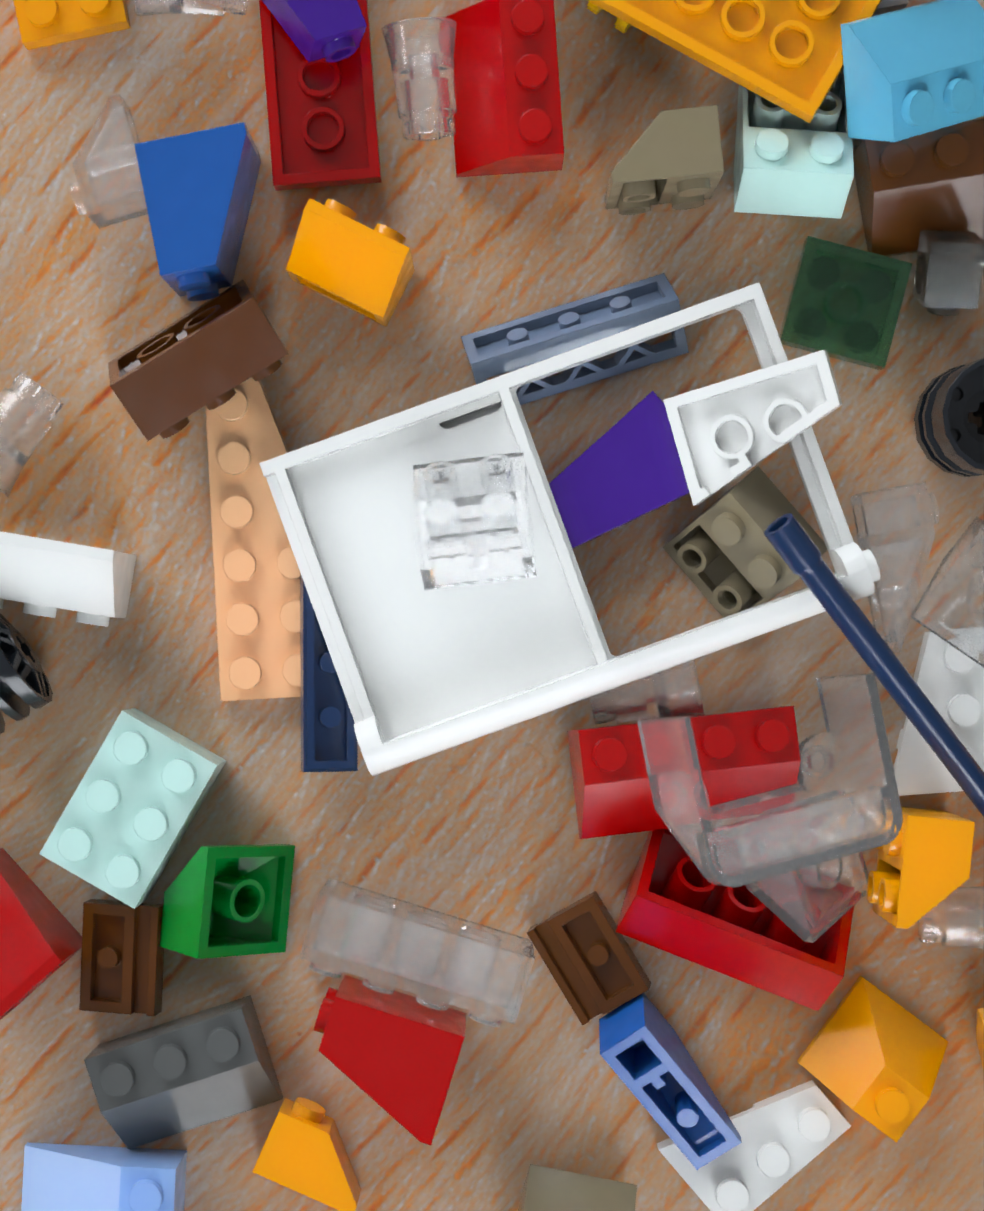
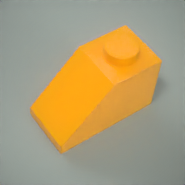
M285 1097L252 1172L339 1211H355L361 1188L334 1119L326 1116V1110L312 1100L298 1097L295 1101H292Z

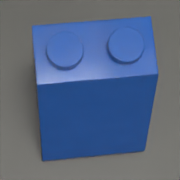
M244 122L134 144L160 276L180 297L187 296L188 301H204L220 295L219 289L231 287L261 164L258 149Z

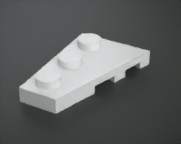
M821 350L663 400L693 506H697L842 405L827 350Z
M983 628L925 632L913 679L984 771ZM906 716L904 728L900 730L896 746L898 752L892 776L888 778L884 795L892 797L963 791Z
M810 1080L754 1103L752 1108L729 1117L740 1134L742 1143L696 1170L670 1138L657 1143V1147L710 1211H754L849 1129L851 1125L816 1083Z

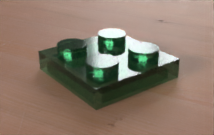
M808 236L804 240L780 331L781 343L813 353L827 350L829 357L882 370L886 366L912 263Z

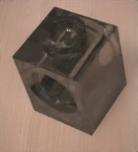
M920 230L912 294L922 307L927 308V312L941 316H955L960 313V309H978L984 267V241L975 232Z

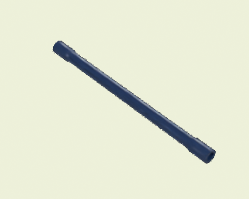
M788 513L773 521L764 531L765 537L791 571L800 576L984 817V771L824 562L820 550L795 517Z

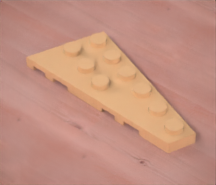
M249 378L234 387L236 394L223 405L209 410L205 405L220 701L301 697L300 570L267 479L264 477L259 464L288 452L261 381Z

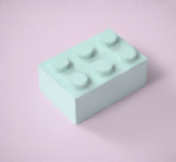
M136 708L122 710L39 854L135 909L148 899L224 767L226 760Z

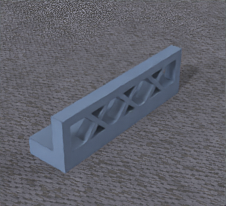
M662 273L461 336V340L475 383L479 384L487 381L486 378L532 365L681 311L679 298L666 275ZM683 327L672 331L673 339L655 345L642 342L617 351L613 358L604 361L595 359L567 369L562 374L545 377L533 383L523 385L516 391L519 403L523 405L689 353L685 329Z

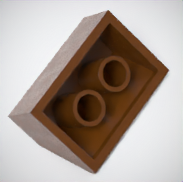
M984 119L958 123L897 142L864 139L853 153L854 175L869 260L984 241Z
M243 279L220 293L219 296L210 299L109 362L110 387L147 441L159 434L164 439L186 427L190 422L188 416L205 405L209 410H212L229 401L236 394L234 387L245 380L253 377L255 381H259L274 373L282 365L280 359L289 353Z

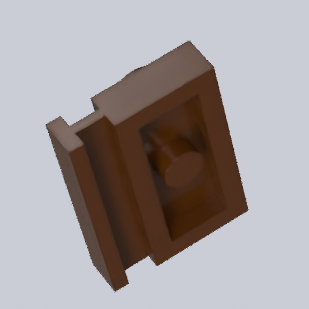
M596 891L551 915L547 920L531 926L527 932V935L582 1026L599 1014H605L648 991L651 986V981L622 934L615 932L617 925Z
M90 899L83 902L79 1010L129 1015L142 1013L153 1017L162 1012L164 948L159 946L163 904L148 905L142 903L134 909L121 901Z

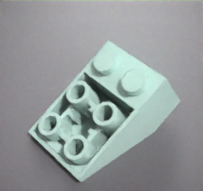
M844 68L840 71L811 123L802 120L739 85L734 155V212L841 219L854 177L852 138H848Z

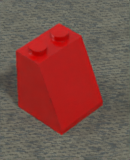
M0 848L1 1020L82 948V936L3 848Z
M344 975L339 989L329 987L322 1001L314 1026V1031L323 1033L318 1051L419 1142L428 1145L432 1144L465 1038L467 1013Z

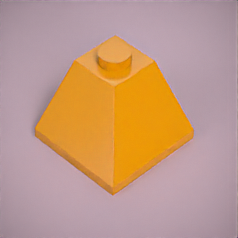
M860 975L797 1061L852 1110L897 1143L930 1099L948 1041Z

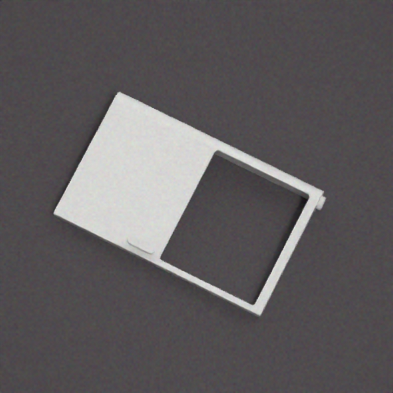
M760 282L259 463L262 473L267 479L355 722L354 730L361 753L372 776L826 612L807 587L620 656L612 655L516 394L517 389L523 385L730 310L741 312L762 369L786 362L788 359ZM811 426L788 443L834 566V575L852 599L856 601L874 594V582L879 581L881 578L879 567L873 553L869 549L862 551L853 541Z

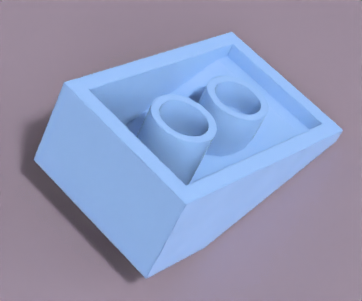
M27 1142L24 1149L21 1211H184L187 1150L128 1149L127 1147Z

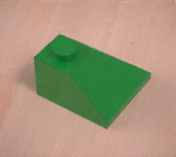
M295 845L201 846L164 892L159 947L196 959L286 952Z

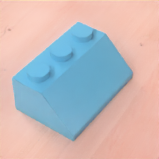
M935 0L840 24L848 138L897 142L984 116V9L977 0Z

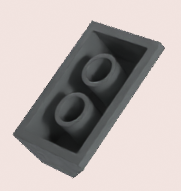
M251 995L99 1044L84 1059L100 1111L128 1149L283 1099Z

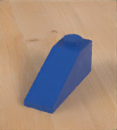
M645 993L627 1001L599 1019L600 1055L696 1170L742 1143L740 1134L679 1036Z

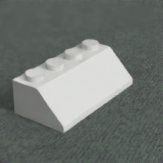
M0 531V609H3L4 599L24 602L23 613L55 618L57 608L77 611L76 622L108 627L110 617L126 618L137 555Z

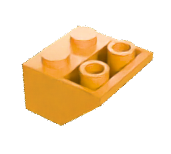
M309 198L304 208L286 267L290 278L387 327L415 271L411 250L404 245L406 238L383 224L377 223L373 230L355 221L357 214L349 207L335 200L327 199L323 205Z
M883 805L882 817H875L872 827L873 849H878L877 870L869 872L866 887L868 903H873L872 911L894 927L908 929L966 882L970 877L975 822L948 811Z

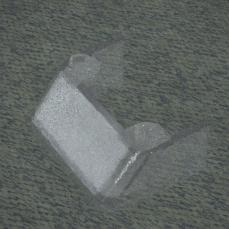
M875 673L816 678L826 732L811 735L800 743L801 761L798 784L710 806L707 788L702 779L690 717L646 718L637 721L654 808L705 879L715 885L739 887L884 846L897 837L901 830L903 814Z

